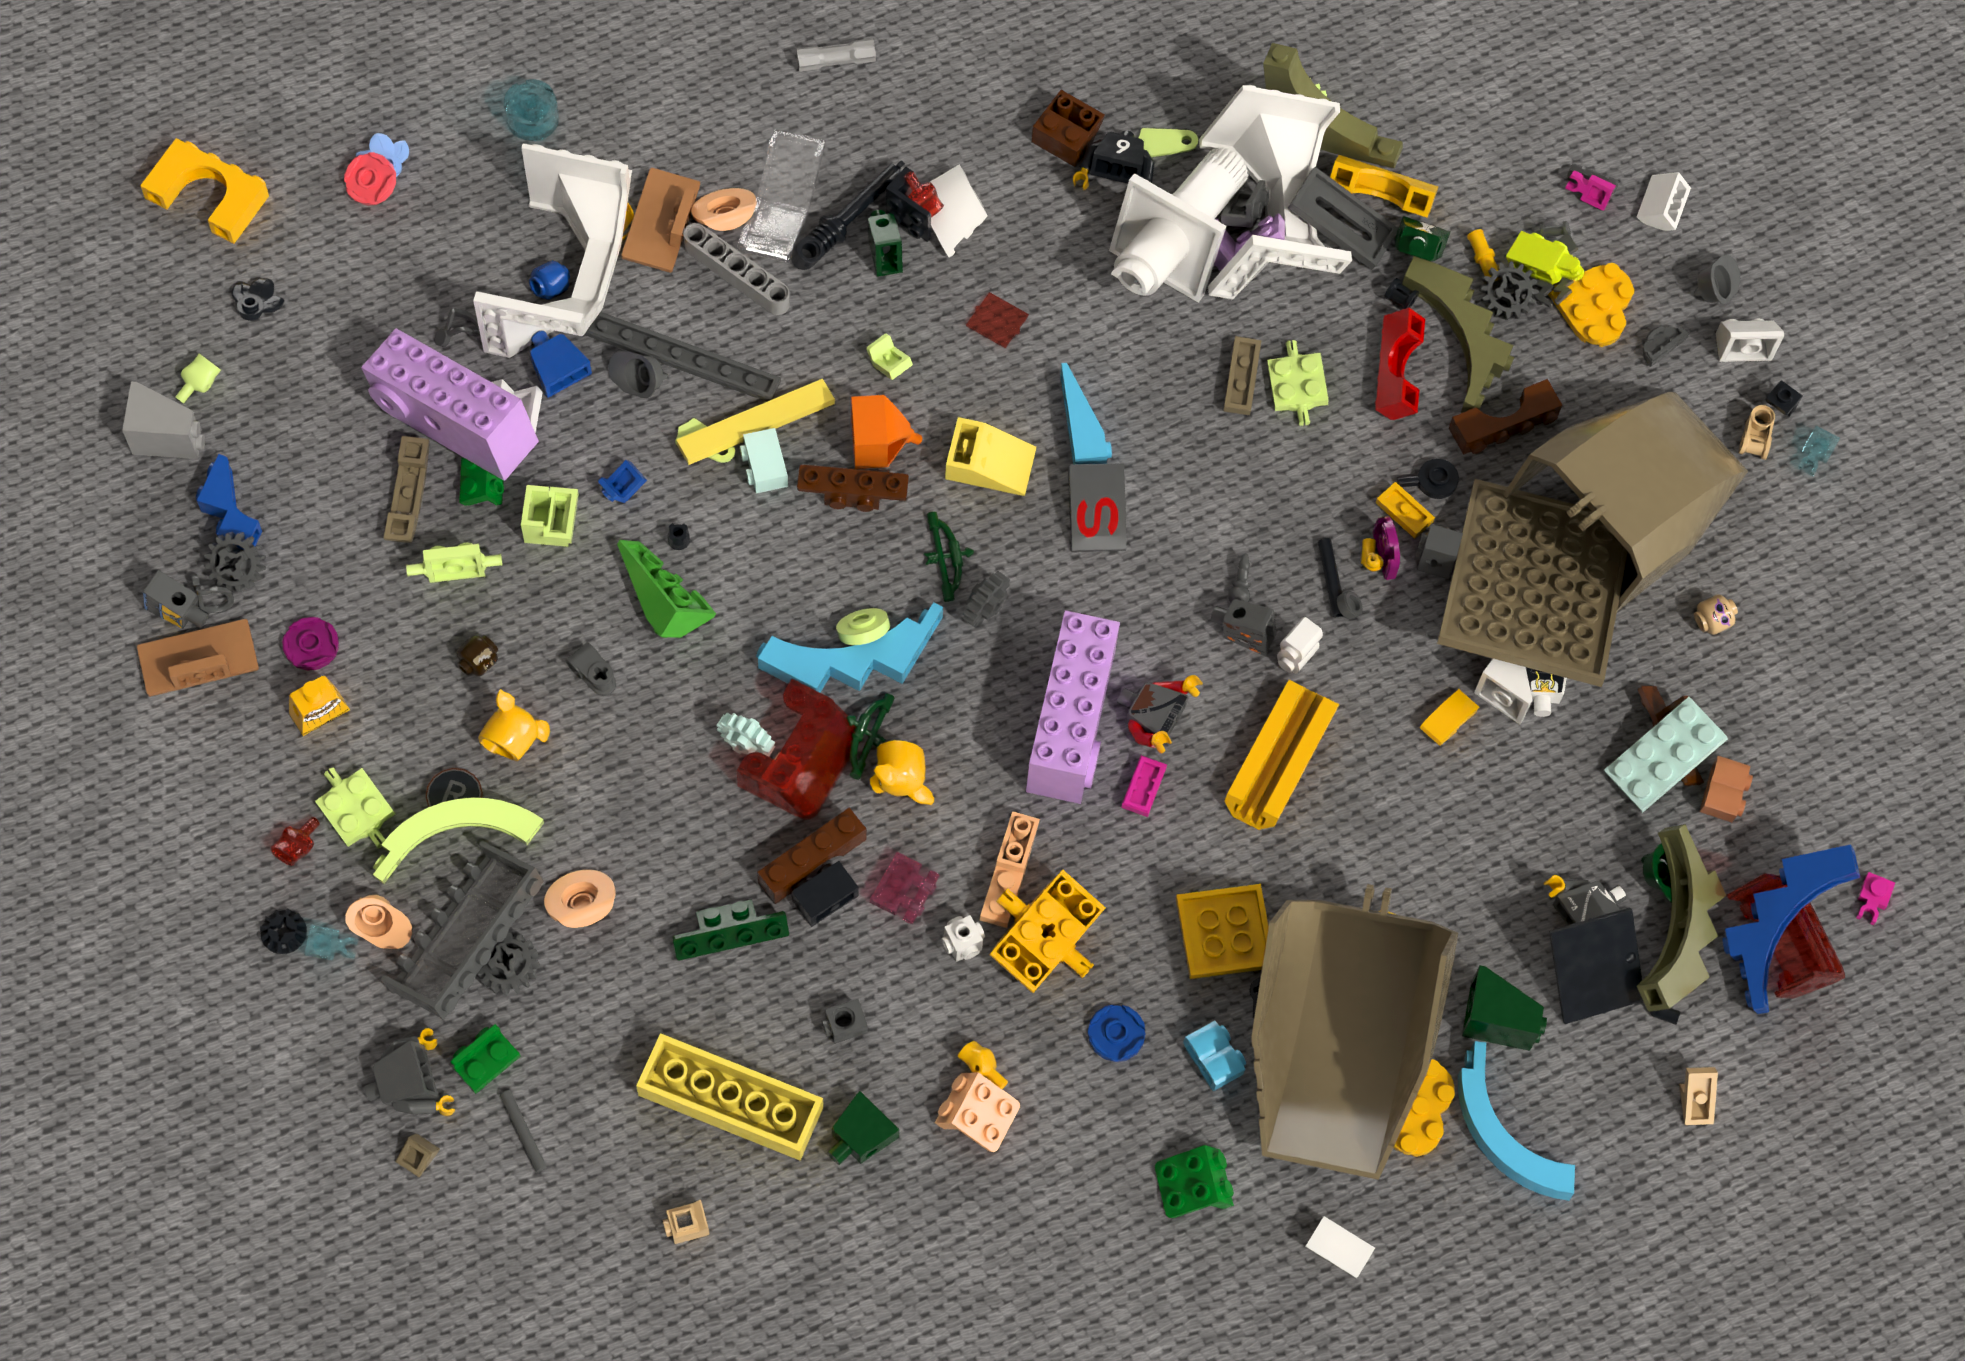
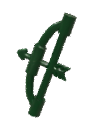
M937 512L927 513L929 530L933 534L936 552L923 554L928 558L925 565L938 562L943 583L941 589L944 602L954 601V592L961 582L962 556L966 555L969 558L974 554V550L966 547L964 551H960L959 541L956 540L950 527L938 519ZM940 528L943 529L949 540L950 553L943 554L939 535ZM946 558H951L953 568H955L953 584L949 583L945 564Z
M886 693L883 699L874 701L860 715L858 721L855 720L856 716H847L849 725H855L851 736L850 761L852 765L850 777L859 780L866 766L865 761L872 745L878 747L887 741L877 733L886 713H889L895 698L891 694ZM878 708L880 711L870 732L867 729L871 720L870 716ZM864 734H866L868 739L859 759H857L859 742L862 741Z

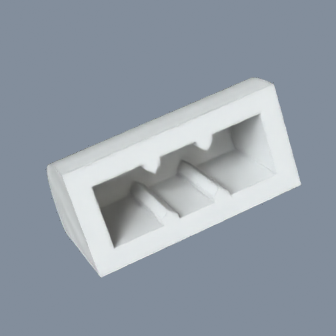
M1679 172L1651 176L1637 214V218L1641 222L1665 231L1676 230L1691 189Z
M1325 1216L1305 1246L1355 1278H1358L1375 1247Z

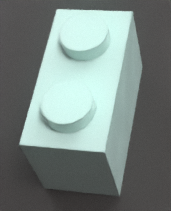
M772 428L743 434L744 445L740 446L742 461H748L750 469H746L748 484L754 485L756 493L788 487V475L776 429Z

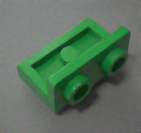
M461 456L459 503L462 505H474L490 501L495 505H502L503 480Z

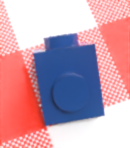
M625 460L608 479L601 477L598 480L603 487L601 492L610 501L616 500L622 503L628 501L647 481L632 462Z

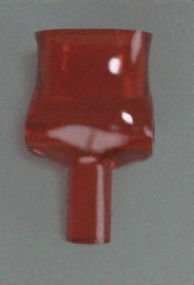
M913 171L904 176L912 189L908 198L930 212L931 217L944 207V204L938 198L936 188L931 182L921 184Z
M311 817L300 829L291 826L286 827L278 841L271 846L273 855L283 863L294 866L299 859L306 856L313 848L314 841L309 835L320 825L319 821L315 817Z

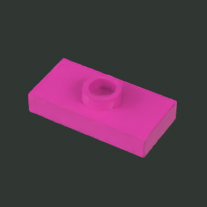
M1141 755L1121 808L1148 817L1167 764Z

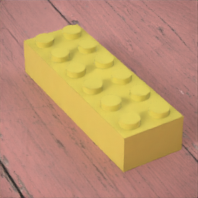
M661 1033L636 1085L638 1096L800 1161L823 1110V1098Z

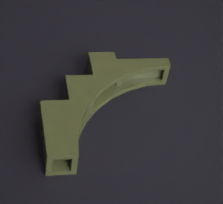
M1414 256L1402 284L1412 291L1415 289L1419 291L1418 297L1436 309L1452 328L1463 350L1468 374L1467 393L1461 413L1473 408L1480 410L1485 398L1481 394L1483 389H1489L1494 376L1500 378L1503 370L1509 372L1515 358L1510 355L1514 345L1490 336L1494 327V323L1490 322L1493 312L1470 303L1475 291L1470 289L1473 278Z
M1686 824L1667 827L1658 832L1670 872L1672 908L1668 935L1661 955L1651 972L1637 985L1648 1012L1670 1009L1710 978L1698 951L1718 937L1707 910L1723 899L1726 894L1716 871H1706Z

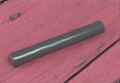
M511 1090L501 1093L500 1097L536 1173L547 1169Z

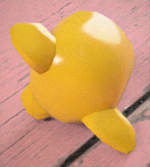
M500 689L496 695V704L499 709L490 717L478 736L479 743L488 751L518 762L532 746L536 738L542 742L548 740L550 726L544 720H534L530 713L515 705V698L511 694Z
M893 740L880 744L877 747L878 766L874 769L876 774L870 778L872 789L879 794L886 792L897 797L908 795L917 803L932 805L934 803L933 794L929 788L923 785L926 774L923 749L907 741Z

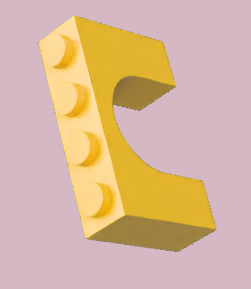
M175 138L140 185L144 198L167 210L181 190L190 182L203 178L221 182L227 188L226 194L209 217L208 223L213 234L235 244L269 197L266 183L256 175L250 176L244 173L235 164H226L213 153L209 152L207 154L199 150L197 146L189 141L183 142Z

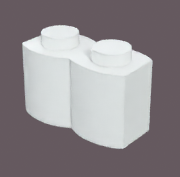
M1301 618L1280 643L1281 650L1277 654L1280 667L1286 672L1297 674L1319 649V641L1323 636L1322 629L1308 618Z

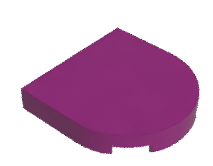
M1389 516L1380 517L1376 520L1372 534L1374 540H1376L1377 553L1384 562L1382 567L1384 579L1390 580L1396 578L1400 566L1399 542L1392 519Z

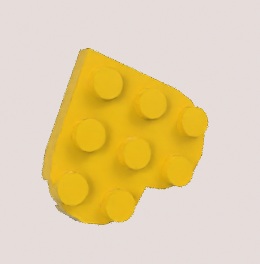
M1615 263L1600 265L1585 271L1582 279H1579V281L1573 280L1574 282L1568 286L1572 293L1558 305L1555 303V299L1560 293L1552 290L1548 294L1574 334L1584 343L1589 342L1593 345H1599V347L1611 345L1620 338L1626 326L1623 310L1627 308L1632 299L1634 288L1629 276Z
M1431 1059L1428 1072L1393 1147L1405 1155L1418 1157L1428 1154L1437 1147L1444 1134L1441 1114L1451 1104L1455 1096V1086L1449 1072L1434 1059Z

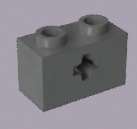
M1431 524L1428 534L1422 533L1414 560L1419 561L1417 571L1449 579L1463 533Z

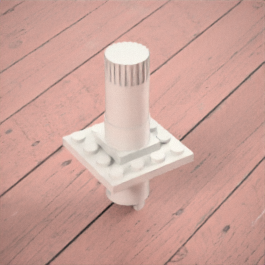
M1214 148L1173 194L1134 174L1129 179L1109 249L1110 252L1118 256L1111 275L1118 278L1128 290L1138 295H1151L1164 282L1199 303L1205 294L1226 229V225L1220 223L1215 218L1248 179V169H1246L1243 159L1228 148Z

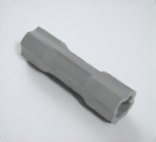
M873 38L854 40L847 44L796 48V57L799 72L817 70L824 66L875 62L876 51Z

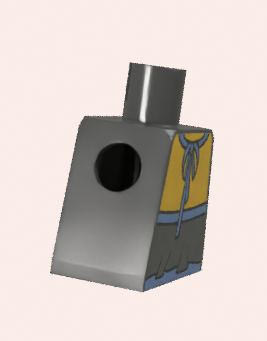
M160 570L156 572L143 591L144 606L147 611L182 629L188 621L201 628L209 617V613L198 607V596L193 591Z

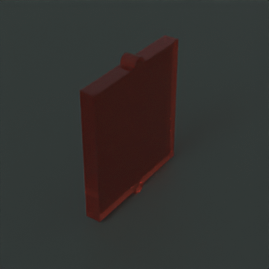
M989 292L980 306L975 307V313L966 326L1006 349L1014 336L1020 334V328L1029 314Z

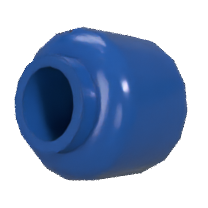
M551 260L532 270L529 285L537 297L549 300L567 291L570 273L564 265Z

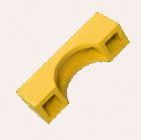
M1338 155L1330 175L1331 179L1352 194L1363 193L1377 196L1393 202L1404 211L1426 218L1429 216L1438 190V186L1342 155Z

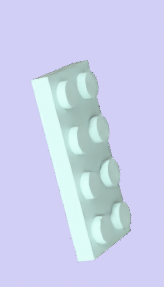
M1688 697L1604 769V771L1643 813L1728 738L1703 710Z

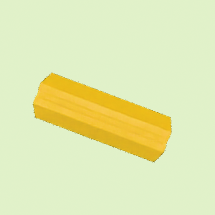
M1288 680L1226 795L1224 802L1232 817L1258 830L1275 827L1337 711L1338 703Z

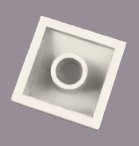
M1730 319L1721 322L1716 332L1719 362L1772 361L1784 337V331L1774 320L1754 319L1751 321H1738Z
M1492 659L1483 671L1474 692L1518 724H1521L1532 702L1526 667L1497 659Z

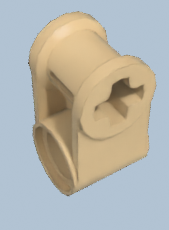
M1759 405L1752 410L1745 424L1739 454L1743 455L1746 452L1761 456V459L1766 460L1771 446V435L1775 420L1774 411L1770 407ZM1755 419H1761L1765 424H1760Z

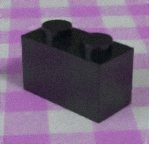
M840 861L833 865L831 863L824 865L817 872L818 875L809 881L808 879L800 881L793 888L792 901L811 927L859 896V887Z

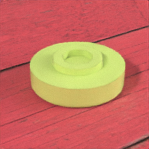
M868 608L855 611L843 617L838 622L836 629L841 642L848 645H862L884 636L890 629V622L884 610Z

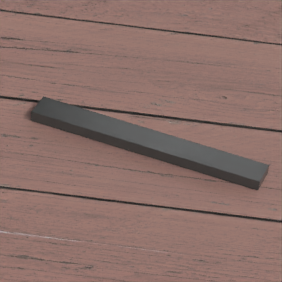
M603 312L598 314L584 334L642 356H652L662 364L766 402L774 398L781 383V377Z

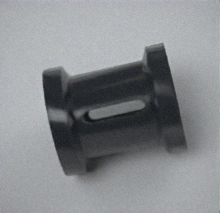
M1394 279L1388 287L1384 298L1387 300L1392 299L1403 306V309L1411 308L1419 295V291L1416 289L1412 291L1401 284L1400 279Z

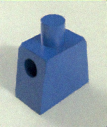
M539 331L532 337V342L536 347L530 351L531 363L547 398L592 374L588 358L564 334H559L550 339L545 331Z

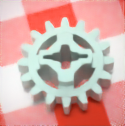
M726 713L725 715L723 714L716 725L718 727L717 731L722 733L720 736L732 746V750L739 754H746L750 757L754 756L757 759L761 757L766 760L776 747L774 746L775 742L771 740V736L753 718L748 719L741 715L737 716L735 713L732 715Z

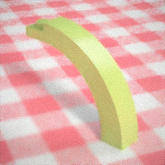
M463 798L442 802L413 815L399 825L381 845L389 854L387 856L382 854L373 866V869L376 870L373 876L385 884L410 851L437 833L458 827H485L504 832L528 845L544 824V819L518 805L501 800Z

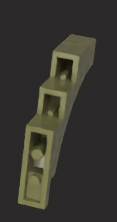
M1276 43L1271 44L1263 63L1267 90H1278L1283 93L1301 94L1305 97L1331 101L1316 87L1305 72L1299 59L1297 48ZM1340 108V113L1324 132L1320 149L1395 168L1403 149V142L1378 136L1377 127L1358 119Z

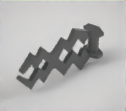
M1563 221L1562 225L1554 226L1540 224V233L1544 239L1551 241L1548 237L1564 235L1557 241L1567 246L1569 254L1571 255L1578 250V247L1571 238V230L1567 221ZM1562 277L1560 283L1554 287L1550 283L1539 280L1535 286L1541 288V290L1534 298L1552 308L1553 304L1545 296L1552 290L1560 293L1555 299V303L1557 305L1560 304L1572 293L1568 286L1574 281Z

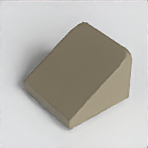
M414 1134L408 1137L395 1162L417 1177H420L437 1155L440 1148L419 1134Z

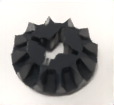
M288 908L281 911L275 910L270 916H265V921L260 926L262 943L268 950L277 954L294 952L304 943L307 935V926L299 913H295ZM286 921L288 930L292 932L285 933L280 941L279 933L274 931V929H280Z

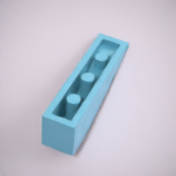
M1061 363L1060 378L1073 465L1107 464V459L1112 458L1111 443L1105 441L1104 431L1068 364Z

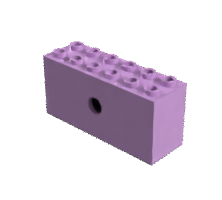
M397 328L361 367L370 385L368 392L382 410L503 481L510 476L539 442L520 398Z
M1065 610L1029 762L1026 792L1081 804L1084 788L1091 789L1101 741L1095 739L1114 660L1120 622Z

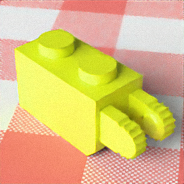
M1521 231L1506 255L1508 262L1513 261L1514 268H1518L1523 264L1522 271L1524 273L1531 270V277L1552 285L1560 282L1562 277L1579 281V279L1584 277V269L1580 265V261L1569 254L1565 244L1560 241H1548L1534 232L1529 234Z

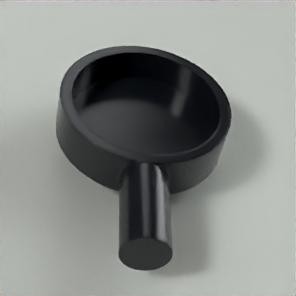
M1431 459L1421 466L1418 475L1397 477V484L1401 487L1419 486L1426 496L1434 499H1444L1452 495L1459 482L1457 469L1453 464L1444 459Z

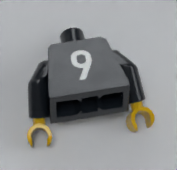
M1125 130L1120 134L1108 132L1103 139H1099L1087 146L1079 166L1081 171L1073 175V184L1075 187L1078 180H1085L1083 191L1089 187L1087 175L1089 171L1090 175L1127 184L1129 179L1136 174L1152 183L1154 160L1149 152L1144 149V141L1135 138L1131 131Z

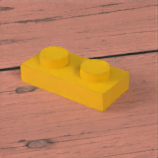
M1396 482L1376 499V504L1414 539L1434 522L1435 517Z

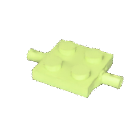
M1292 340V348L1291 342L1287 341L1285 344L1288 356L1267 360L1275 411L1290 410L1297 412L1299 425L1304 426V420L1305 425H1309L1308 410L1316 406L1328 405L1329 402L1321 353L1298 354L1297 341Z
M462 543L455 547L434 546L429 550H423V563L406 564L408 576L424 574L429 578V582L432 583L484 577L486 567L502 566L503 564L501 554L485 556L481 553L479 544Z
M330 768L329 770L335 778L333 779L328 771L324 773V776L333 787L315 802L348 847L359 839L370 837L378 849L381 848L382 845L377 840V837L382 843L385 841V838L379 829L385 821L395 815V812L363 768L343 780L335 771V768Z

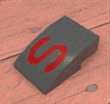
M1124 463L1069 465V513L1072 552L1126 551Z

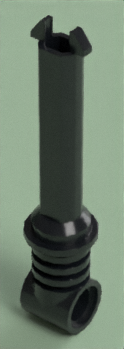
M902 160L896 166L891 163L837 215L822 216L817 227L800 240L792 250L791 261L794 266L801 270L810 269L834 245L843 243L846 239L847 226L886 190L887 186L901 172L900 169L905 163ZM802 249L808 250L812 258L805 257Z

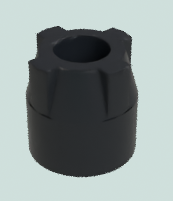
M672 523L669 526L668 543L674 550H683L690 543V535L686 524L674 525ZM676 533H682V534H683L682 536H679V537L674 536V534H676Z

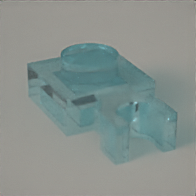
M1815 426L1802 450L1808 456L1801 460L1797 469L1801 470L1804 464H1811L1813 469L1810 476L1813 477L1818 468V461L1828 462L1840 437Z
M311 925L304 955L333 960L336 952L342 954L345 958L355 959L356 953L348 952L345 947L348 944L357 945L359 939L352 937L338 939L340 930Z

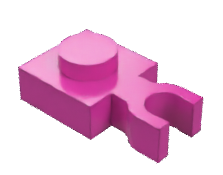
M1574 170L1570 178L1575 179L1578 184L1569 181L1565 189L1583 193L1581 201L1604 211L1616 185L1593 174L1587 180L1581 173Z
M1868 872L1858 896V900L1866 903L1860 908L1856 918L1860 920L1863 912H1869L1872 915L1870 924L1874 925L1879 915L1877 907L1883 910L1886 909L1895 882Z

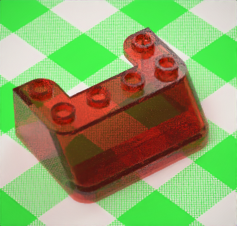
M791 679L784 691L783 700L787 708L802 715L776 760L759 752H753L744 757L736 770L737 784L743 790L800 819L809 820L818 815L850 761L851 736L855 725H849L848 715L830 697Z

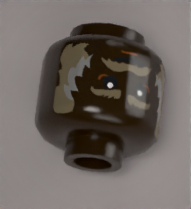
M473 635L457 649V657L459 659L457 666L466 675L472 673L476 676H482L497 662L498 648L487 636Z

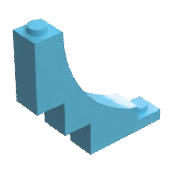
M933 602L929 610H923L918 623L906 618L881 638L862 645L832 649L809 648L791 644L771 636L768 643H763L757 652L758 668L816 699L830 676L858 691L861 690L873 669L903 684L943 618V607Z

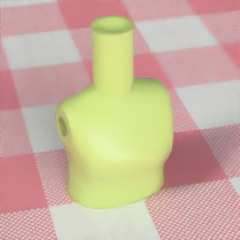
M198 353L194 361L182 370L181 377L186 384L175 397L182 403H185L194 390L201 393L207 392L221 369Z

